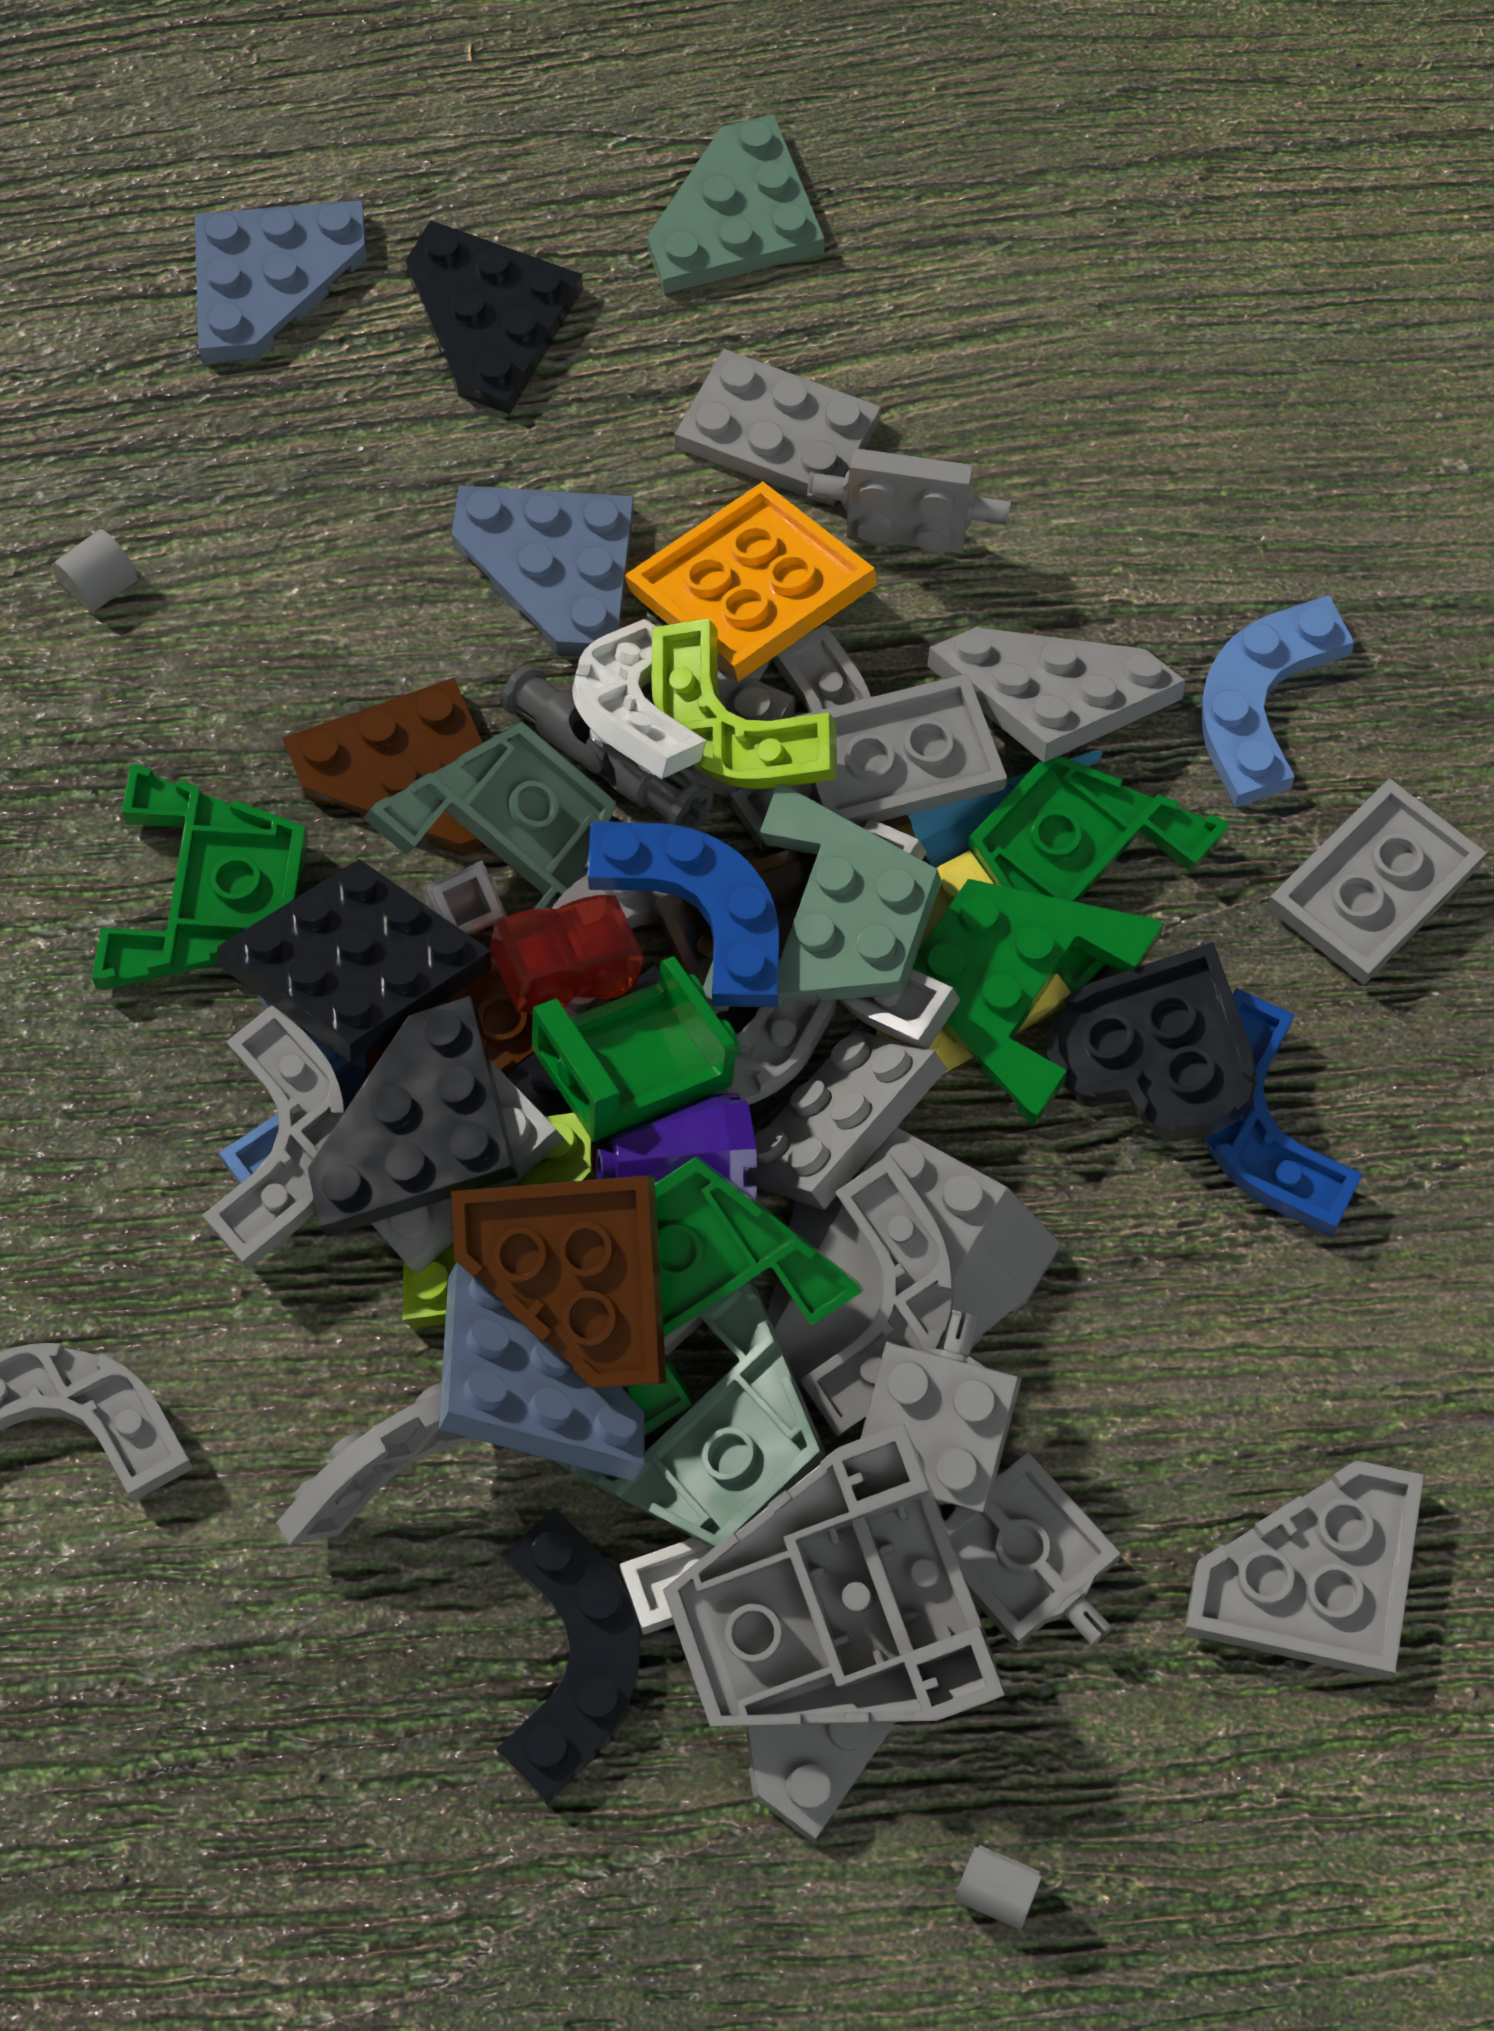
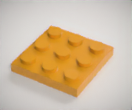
M763 481L625 574L629 592L668 625L710 618L718 629V666L737 682L747 677L878 585L873 566Z

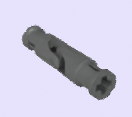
M524 665L510 676L501 693L500 703L502 709L509 714L522 715L536 725L537 732L541 737L589 771L599 774L614 789L643 809L653 808L668 819V824L696 830L703 823L713 804L714 796L711 789L702 784H692L678 773L660 779L656 775L643 771L635 761L611 745L596 740L590 733L591 728L582 719L575 706L573 692L570 690L560 691L545 680L544 672L536 666Z

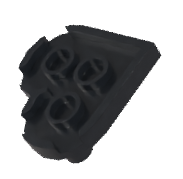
M1214 942L1137 967L1135 970H1128L1089 983L1069 994L1064 999L1066 1007L1055 1017L1052 1029L1047 1027L1045 1037L1048 1060L1067 1070L1066 1079L1062 1086L1073 1093L1081 1105L1097 1107L1102 1104L1131 1101L1141 1120L1151 1126L1155 1134L1162 1140L1178 1141L1182 1138L1190 1139L1211 1136L1234 1124L1236 1121L1246 1118L1254 1108L1253 1095L1257 1085L1255 1059Z

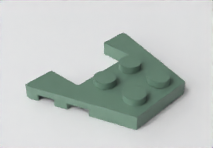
M521 721L464 753L456 761L433 774L430 772L414 781L408 788L390 798L386 797L375 803L363 819L407 855L444 811L447 812L543 894L542 899L509 939V942L530 960L537 962L543 927L554 904L568 888L588 874L591 822H610L616 801Z
M777 784L760 830L764 844L817 855L782 956L779 959L778 1006L783 1005L785 999L820 996L822 1001L904 993L942 882L938 869L785 785ZM712 961L703 986L707 1003L713 1012L728 1011V1006L712 1005Z
M750 1281L699 1314L701 1319L739 1358V1363L645 1451V1464L635 1481L555 1461L567 1472L711 1548H715L729 1535L740 1530L767 1508V1504L783 1491H788L820 1465V1461L827 1456L758 1289Z

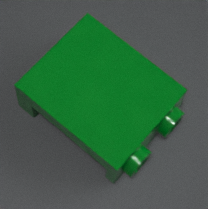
M674 956L661 961L659 981L655 985L573 1017L568 1016L557 998L533 1007L532 1050L593 1142L732 1086L735 1058L739 1055L740 1051L735 1031L726 1020L720 1021L707 1003L706 994L699 979L693 974L687 975Z

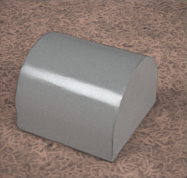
M102 529L97 530L51 564L55 578L91 614L138 580L134 566L124 550L111 535Z
M482 860L422 887L428 907L468 935H472L508 918Z
M979 1845L978 1848L974 1847L954 1901L1021 1930L1042 1876L1039 1875L1040 1871Z

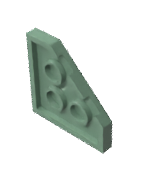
M774 114L721 127L647 236L648 254L664 294L824 254L825 242Z

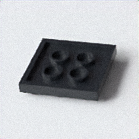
M360 859L217 947L218 966L350 1063L396 1033L409 1015L435 1007L491 969L490 949Z

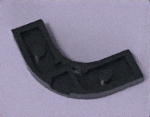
M555 1507L504 1555L506 1562L554 1610L567 1630L570 1647L568 1662L563 1679L549 1699L496 1748L498 1755L546 1805L589 1765L613 1739L626 1718L634 1699L640 1664V1636L636 1614L622 1580L602 1554Z

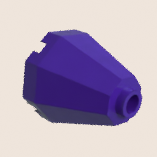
M738 1093L711 1094L610 1135L607 1149H598L597 1179L649 1175L655 1177V1183H657L692 1158L699 1156L757 1202V1185L747 1186L748 1168H757V1148L749 1103L746 1100H740L741 1096Z

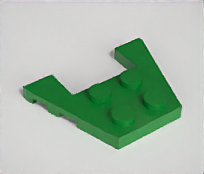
M1058 756L1045 763L1040 760L969 836L967 847L995 885L1078 902L1139 834L1144 835L1192 873L1226 835L1230 825L1223 819L1211 814L1206 819L1178 808L1180 802L1158 794L1153 798L1121 785V779ZM1073 948L1057 973L1071 993L1094 982L1108 965L1078 948Z
M130 764L121 812L127 825L184 828L167 929L165 931L101 927L92 972L93 983L96 989L107 990L217 965V947L300 896L308 844L306 827L236 800L229 804L202 794L198 786L182 780L175 784L154 776L152 769Z
M968 879L918 950L912 969L953 987L960 1001L942 1027V1030L954 1043L958 1040L981 1065L980 1071L995 1087L1000 1085L1018 1105L1017 1111L1027 1122L1036 1126L1065 1082L1067 1070L1012 1039L1073 948L1082 950L1120 972L1135 970L1142 965L1161 936L1163 923L1152 918Z
M699 1156L692 1158L655 1183L664 1337L768 1268H773L811 1326L863 1292L864 1289L855 1278ZM666 1355V1384L627 1386L630 1397L644 1411V1436L695 1402L694 1397Z

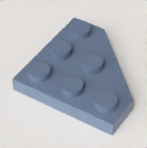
M362 200L195 214L198 349L202 363L260 358L275 344L273 336L292 319L299 322L329 294L328 286L346 269L352 273L367 260L365 214Z
M458 485L452 527L453 547L467 562L472 560L490 579V585L519 615L523 613L542 632L543 640L557 654L581 656L583 651L592 642L606 634L621 629L626 585L625 574H627L634 516L633 496Z
M456 1262L448 1277L439 1430L635 1481L645 1464L644 1411L621 1387L592 1388L551 1345L540 1340L512 1314L496 1294L478 1278L471 1276Z

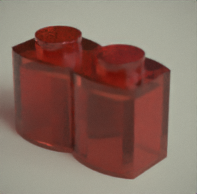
M595 895L572 901L557 909H532L508 916L495 923L490 951L516 1012H533V1007L556 998L563 1008L576 997L616 998L627 992L632 985L637 983L644 959L615 895Z

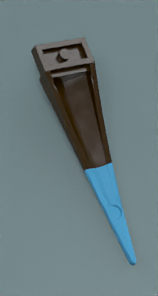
M1095 750L1070 758V760L1089 767L1101 758L1103 752ZM1029 772L1007 779L1005 790L880 821L879 823L919 839L927 852L922 861L937 868L968 849L969 836ZM788 849L749 862L763 879L775 905L779 928V959L782 956L817 858L816 854ZM668 894L650 903L679 964L687 975H695L702 986H704L713 961L714 943L710 925L698 908L676 895Z

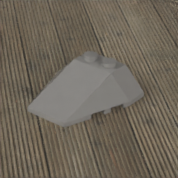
M896 1127L851 1180L887 1155L891 1154L931 1211L946 1240L954 1275L952 1310L981 1317L980 1321H978L972 1344L973 1347L982 1340V1335L1010 1312L1011 1314L1015 1313L1028 1302L1059 1251L1061 1244L1008 1187ZM838 1196L834 1198L825 1210L794 1200L788 1227L855 1278L864 1289L863 1292L811 1326L779 1277L776 1276L768 1310V1316L799 1390L806 1394L808 1393L799 1380L855 1342L873 1323L883 1299V1271L875 1252ZM948 1330L940 1347V1349L942 1350L944 1348Z
M904 1423L836 1448L820 1461L821 1464L788 1491H783L767 1504L768 1507L736 1533L729 1535L663 1589L710 1727L939 1721L1006 1696L984 1627L948 1530Z

